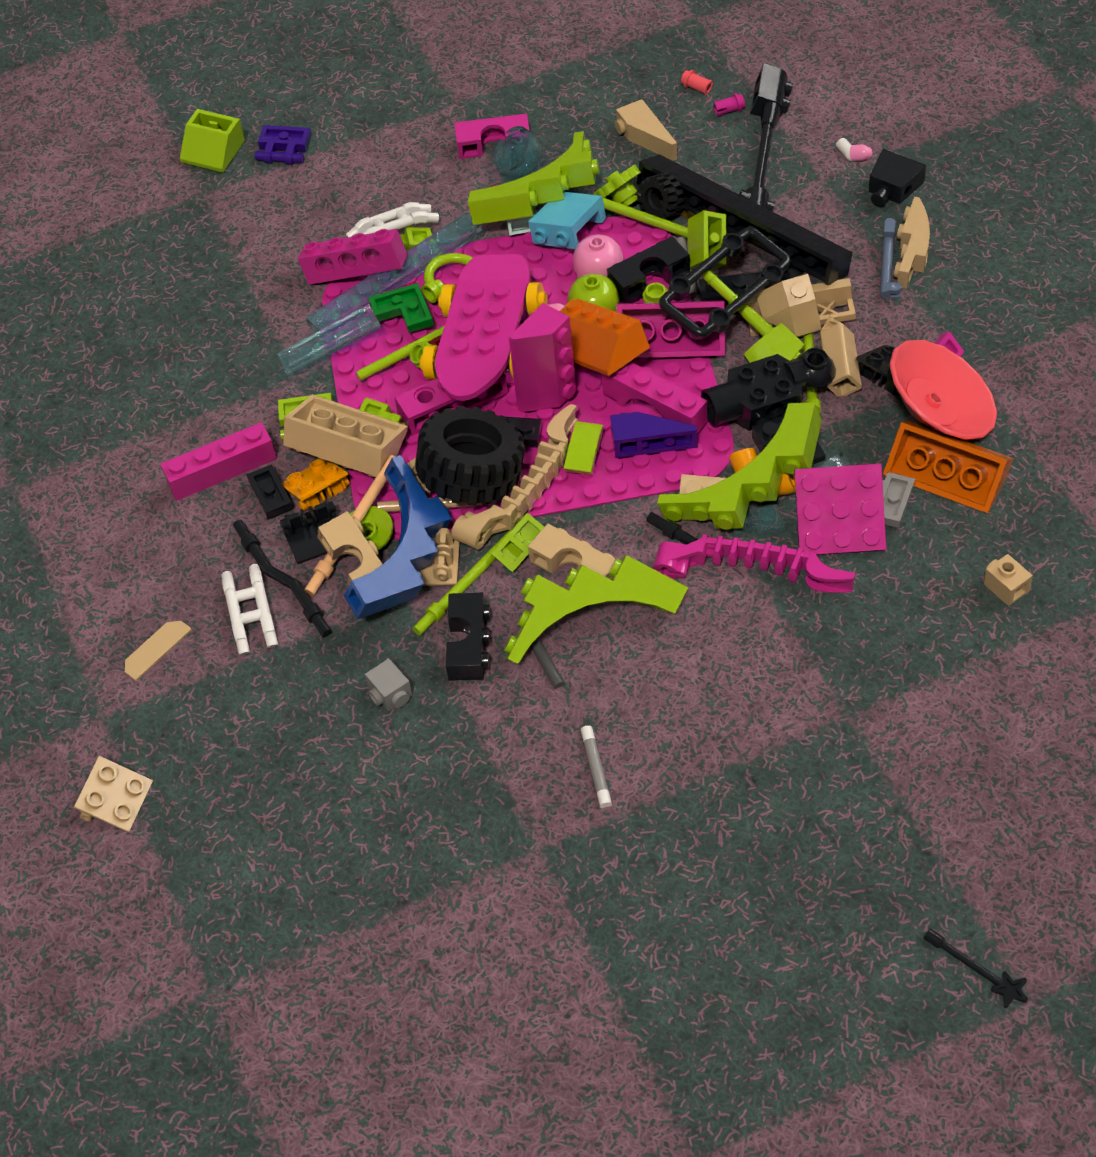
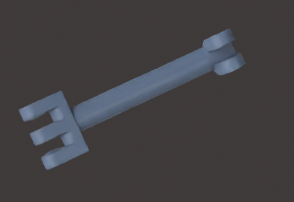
M887 218L884 226L880 297L897 299L901 297L902 285L898 282H891L895 220L893 218Z

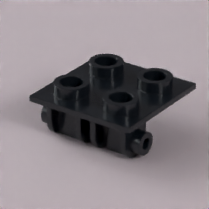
M883 345L856 357V360L859 361L860 376H864L874 384L879 380L878 386L880 388L885 384V390L892 395H899L893 383L889 366L895 347Z
M325 500L323 501L324 503L314 506V510L309 506L308 512L304 513V510L301 509L300 515L298 512L288 516L284 515V519L280 520V526L297 564L327 554V551L317 537L318 527L338 517L333 501L327 502Z

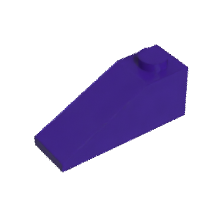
M641 412L610 415L615 458L698 448L696 425Z

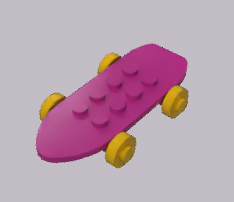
M477 255L466 264L460 273L457 285L445 284L442 287L438 297L439 308L442 309L443 316L447 318L439 346H425L423 355L420 356V369L423 371L426 380L438 378L443 390L454 400L466 401L479 396L490 388L503 372H509V369L514 379L509 336L519 327L525 306H527V312L530 316L542 303L546 305L548 303L547 292L544 291L542 283L530 282L529 267L522 255Z

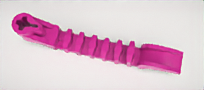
M705 534L702 535V538L687 545L674 542L661 543L652 568L671 579L685 578L689 567L696 565L704 566L706 556L712 557L713 565L720 566L722 557H728L727 562L731 567L736 566L737 559H744V566L749 569L752 568L754 561H760L759 567L762 571H767L769 563L776 564L774 571L778 576H782L785 566L791 567L788 580L792 583H796L801 569L806 570L805 580L808 587L816 591L828 593L852 592L855 577L853 572L837 570L826 566L818 559L816 553L804 552L803 548L796 550L788 548L787 545H782V547L773 546L770 542L761 544L756 543L755 540H750V542L740 541L739 538L735 537L733 540L724 539L723 536L709 538Z

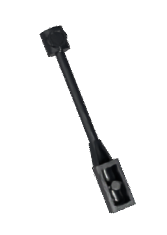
M763 63L755 82L750 112L751 114L761 116L762 126L754 184L746 189V191L741 189L739 195L773 212L775 202L769 201V193L763 188L772 129L782 113H786L789 108L790 99L785 98V96L789 97L793 83L787 81L788 76L783 69Z

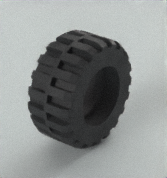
M459 406L453 410L451 408L443 409L441 413L433 414L421 426L418 436L415 470L420 481L425 484V487L432 493L436 492L437 496L444 500L448 498L453 503L460 504V502H464L467 505H476V503H482V505L490 504L492 500L497 502L503 499L505 495L508 496L512 488L518 485L525 451L524 439L513 423H509L508 419L502 415H495L494 411L488 409L483 411L479 407H472L470 409L465 408V406Z

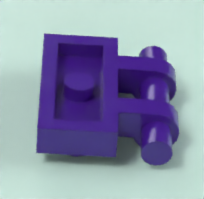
M263 125L258 145L259 149L265 150L255 151V160L264 161L267 164H272V162H285L286 165L304 163V154L296 152L307 151L311 138L310 128ZM276 150H285V152H275V151H276Z

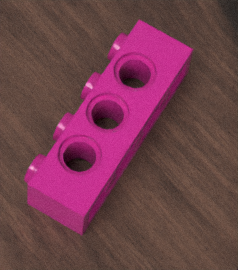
M380 229L370 234L358 233L348 238L341 239L336 237L326 242H310L302 249L298 261L310 285L402 269L408 254L398 229Z
M503 372L500 378L485 392L466 401L452 399L443 390L438 378L395 396L397 413L402 417V422L408 426L407 429L411 436L419 433L421 426L427 419L437 412L441 413L443 409L451 408L453 410L459 406L472 409V407H478L508 394L506 375Z

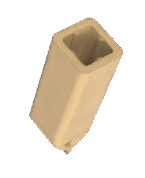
M827 315V321L820 331L822 350L833 360L836 368L835 378L827 387L836 396H848L862 388L858 360H856L857 351L854 334L843 323Z

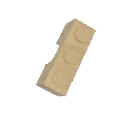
M347 511L318 527L317 537L332 560L343 554H351L358 558L361 565L358 569L348 574L347 583L349 585L352 580L369 574L379 568L382 563L377 557L379 552L375 544L371 540L367 541L362 534L364 529L360 521L356 517L352 519Z
M547 524L528 546L530 562L552 574L559 566L566 563L584 565L609 579L612 577V575L608 574L615 560L612 555L602 553L593 548L588 542L580 541L570 536L562 528H556Z

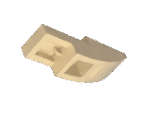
M914 197L911 207L906 206L903 218L905 224H900L897 232V239L901 240L900 248L902 251L900 259H902V262L896 263L894 277L898 278L897 282L905 289L908 288L913 271L924 273L927 263L930 228L925 207L919 197Z

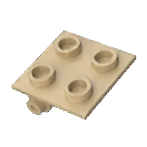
M441 528L436 533V537L432 538L438 550L430 566L417 570L421 574L423 586L455 585L457 583L460 541L452 538L448 528Z
M99 756L74 808L80 810V818L90 822L95 817L119 829L130 831L153 780Z

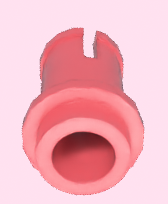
M686 70L682 75L681 84L686 89L690 87L707 95L713 87L712 80L697 75L694 70Z

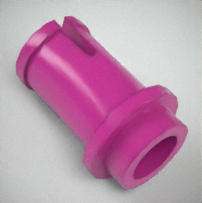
M733 93L732 97L714 101L713 107L716 108L713 109L717 117L737 110L741 112L745 108V101L742 94L737 95V93Z

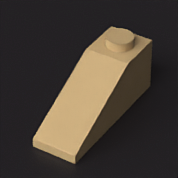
M642 99L616 109L617 120H615V128L620 135L624 134L629 141L672 161L677 160V142Z

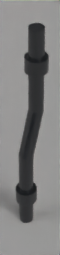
M242 520L235 521L233 527L241 538V545L246 552L251 553L263 573L291 589L303 607V614L308 622H313L323 638L330 635L332 630L324 620L322 610L317 603L312 602L300 582L273 567L260 548V541L256 535L250 533Z

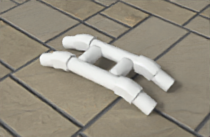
M408 202L390 211L361 219L346 235L352 237L358 233H375L380 229L399 230L413 224L438 223L439 214L431 213L430 204Z
M252 564L249 567L252 583L250 588L236 591L233 574L230 571H225L221 575L239 655L250 653L244 624L259 620L267 648L278 646L263 578L258 564ZM255 598L258 609L241 613L238 602Z

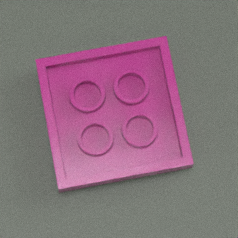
M881 463L794 469L799 548H803L804 552L816 554L886 550Z

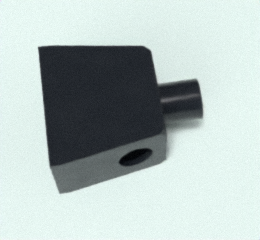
M883 149L870 174L869 192L872 193L871 201L876 206H883L887 200L901 204L925 182L926 165Z

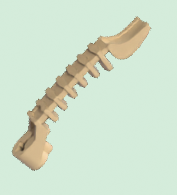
M568 405L550 421L547 426L548 443L540 442L535 465L532 464L530 467L529 477L524 475L520 487L514 486L512 488L511 498L505 495L502 499L501 508L493 505L490 509L478 514L468 511L465 515H461L452 528L451 536L453 539L478 550L482 548L492 534L513 530L514 524L524 517V513L527 510L530 511L533 508V503L537 499L540 500L542 492L545 488L549 489L552 479L557 478L558 471L561 467H564L568 451L567 437L574 428L576 421H578L575 416L576 405Z

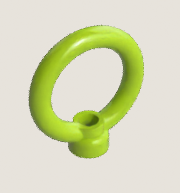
M448 253L430 261L425 268L423 276L425 284L421 290L424 297L430 303L438 301L439 294L444 285L440 280H434V273L439 267L451 263L466 265L473 257L461 253Z

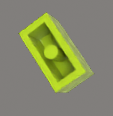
M703 210L688 219V253L690 254L691 270L695 269L721 247L723 237L726 235V214ZM726 257L711 268L710 271L712 272L726 265Z

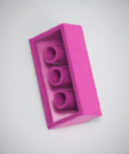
M724 300L670 302L699 327H703L708 323L709 314L713 309H724ZM659 302L617 304L618 313L641 321L650 348L636 358L725 356V331L721 333L713 332L707 337L698 338L667 315L660 308Z
M542 303L509 336L517 408L520 412L560 407L567 399H571L576 392L570 317Z

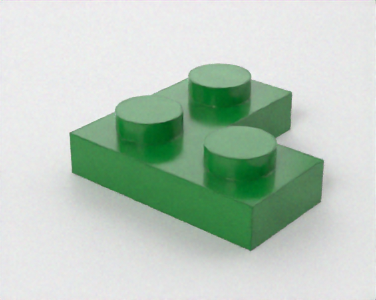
M418 283L368 297L376 322L402 315L408 333L434 326L432 316Z

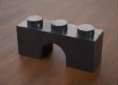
M671 236L607 268V277L616 285L620 301L622 303H631L643 297L647 276H661L669 284L673 277L684 276L690 273V254Z
M483 592L453 593L448 595L450 632H464L468 634L461 641L447 642L446 671L448 681L484 680V670H489V652H484L485 645H490V629L485 628V621H491L490 604H485Z

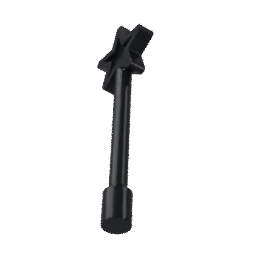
M930 928L923 938L936 948H942L996 985L992 986L991 992L1003 995L1005 1008H1008L1014 999L1027 1003L1028 998L1021 990L1027 982L1026 978L1013 981L1008 973L1004 971L1002 979H1000L947 943L945 938Z

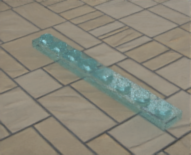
M464 213L408 250V255L402 269L371 274L307 316V325L322 338H325L370 308L368 297L399 289L423 273L426 266L434 258L443 254L453 253L482 234V225H473L471 216Z

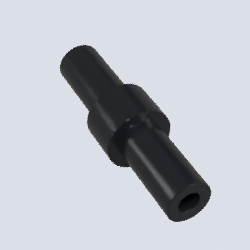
M653 512L647 516L646 521L662 530L663 535L671 540L675 538L686 545L698 540L682 530V526L672 520L667 521Z

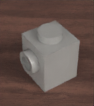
M389 658L365 673L367 686L370 690L368 691L370 698L377 706L382 704L387 711L394 707L400 708L404 706L412 696L409 680Z

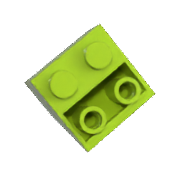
M196 109L185 126L180 162L223 173L245 141L240 119Z

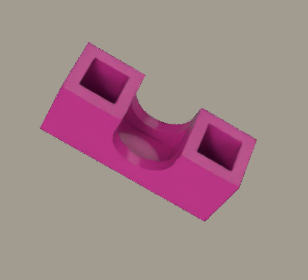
M527 114L454 123L459 159L483 156L484 145L491 141L503 142L507 147V153L532 150Z

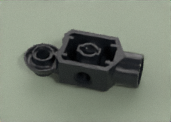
M810 348L791 361L776 354L729 369L727 382L701 391V398L707 400L708 422L712 426H717L733 420L747 430H751L752 426L761 418L767 417L772 420L780 417L787 409L788 403H800L803 386L819 388L830 384L835 378L836 368L833 360L824 350Z

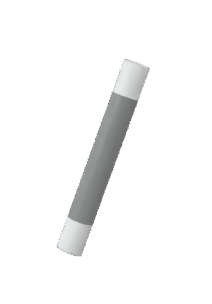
M584 726L581 728V734L600 808L612 806L594 732L592 726Z

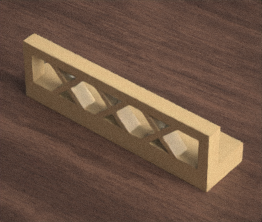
M850 278L837 280L829 284L825 282L812 284L817 309L821 312L819 315L821 325L826 323L827 315H830L839 322L856 319ZM755 296L747 305L761 316ZM847 305L848 311L838 313L833 310L837 306ZM749 324L751 336L761 335Z

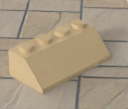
M312 394L284 417L283 445L293 448L297 452H304L321 460L337 463L344 468L366 473L370 477H377L389 456H397L408 426Z

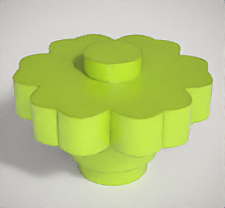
M636 165L631 166L621 174L617 170L605 178L607 183L595 191L593 195L602 196L603 198L610 195L613 201L629 206L638 197L636 195L637 190L630 180L641 172Z

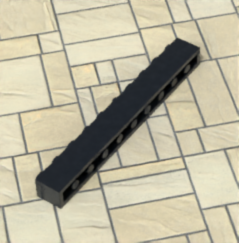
M656 155L639 162V171L641 173L637 175V185L640 186V183L647 177L660 173H669L670 176L676 177L674 182H680L679 190L683 189L684 194H680L681 197L685 198V202L680 203L684 206L683 209L695 215L703 210L726 214V231L729 233H738L746 227L756 228L791 256L792 266L827 284L848 276L853 252L662 155ZM658 190V196L663 198L661 192ZM748 238L745 240L746 242L771 254L765 248L759 245L756 241H754L752 238Z

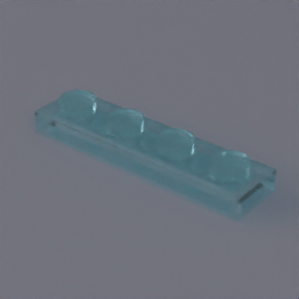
M370 304L282 350L277 355L285 372L290 377L381 328V325Z

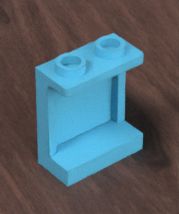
M565 192L564 200L548 202L528 221L533 243L575 249L578 245L576 234L587 222L602 223L606 219L602 196Z

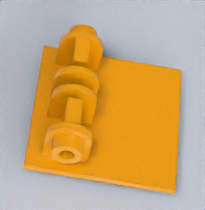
M316 459L305 470L294 472L287 476L286 481L282 482V485L286 491L300 500L297 504L300 509L305 511L309 506L313 509L314 506L320 504L318 498L322 502L326 500L322 490L330 499L333 498V495L335 496L343 490L345 491L347 489L346 486L350 484L346 477L348 472L331 461Z

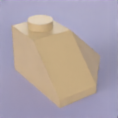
M808 274L781 281L756 295L761 316L769 324L777 326L782 323L796 337L821 331L816 299Z

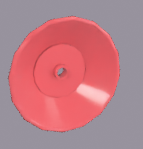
M926 340L904 341L893 350L889 364L893 383L909 413L918 422L933 430L964 440L983 438L995 428L997 409L993 395L982 377L962 357L942 345Z

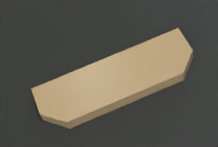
M182 621L166 622L125 660V673L137 681L189 634L192 629Z

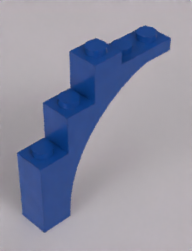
M401 455L391 458L384 472V476L397 495L400 506L401 534L399 544L394 554L384 564L369 574L352 580L344 597L357 619L416 599L424 585L421 574L417 570L430 566L438 552L432 538L436 537V533L441 528H447L452 519L448 509L442 504L438 496L431 499L427 498L425 490L419 485L412 469L406 464Z

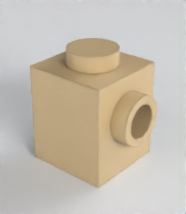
M1009 554L1000 560H993L986 567L984 585L1008 606L1030 591L1033 575Z

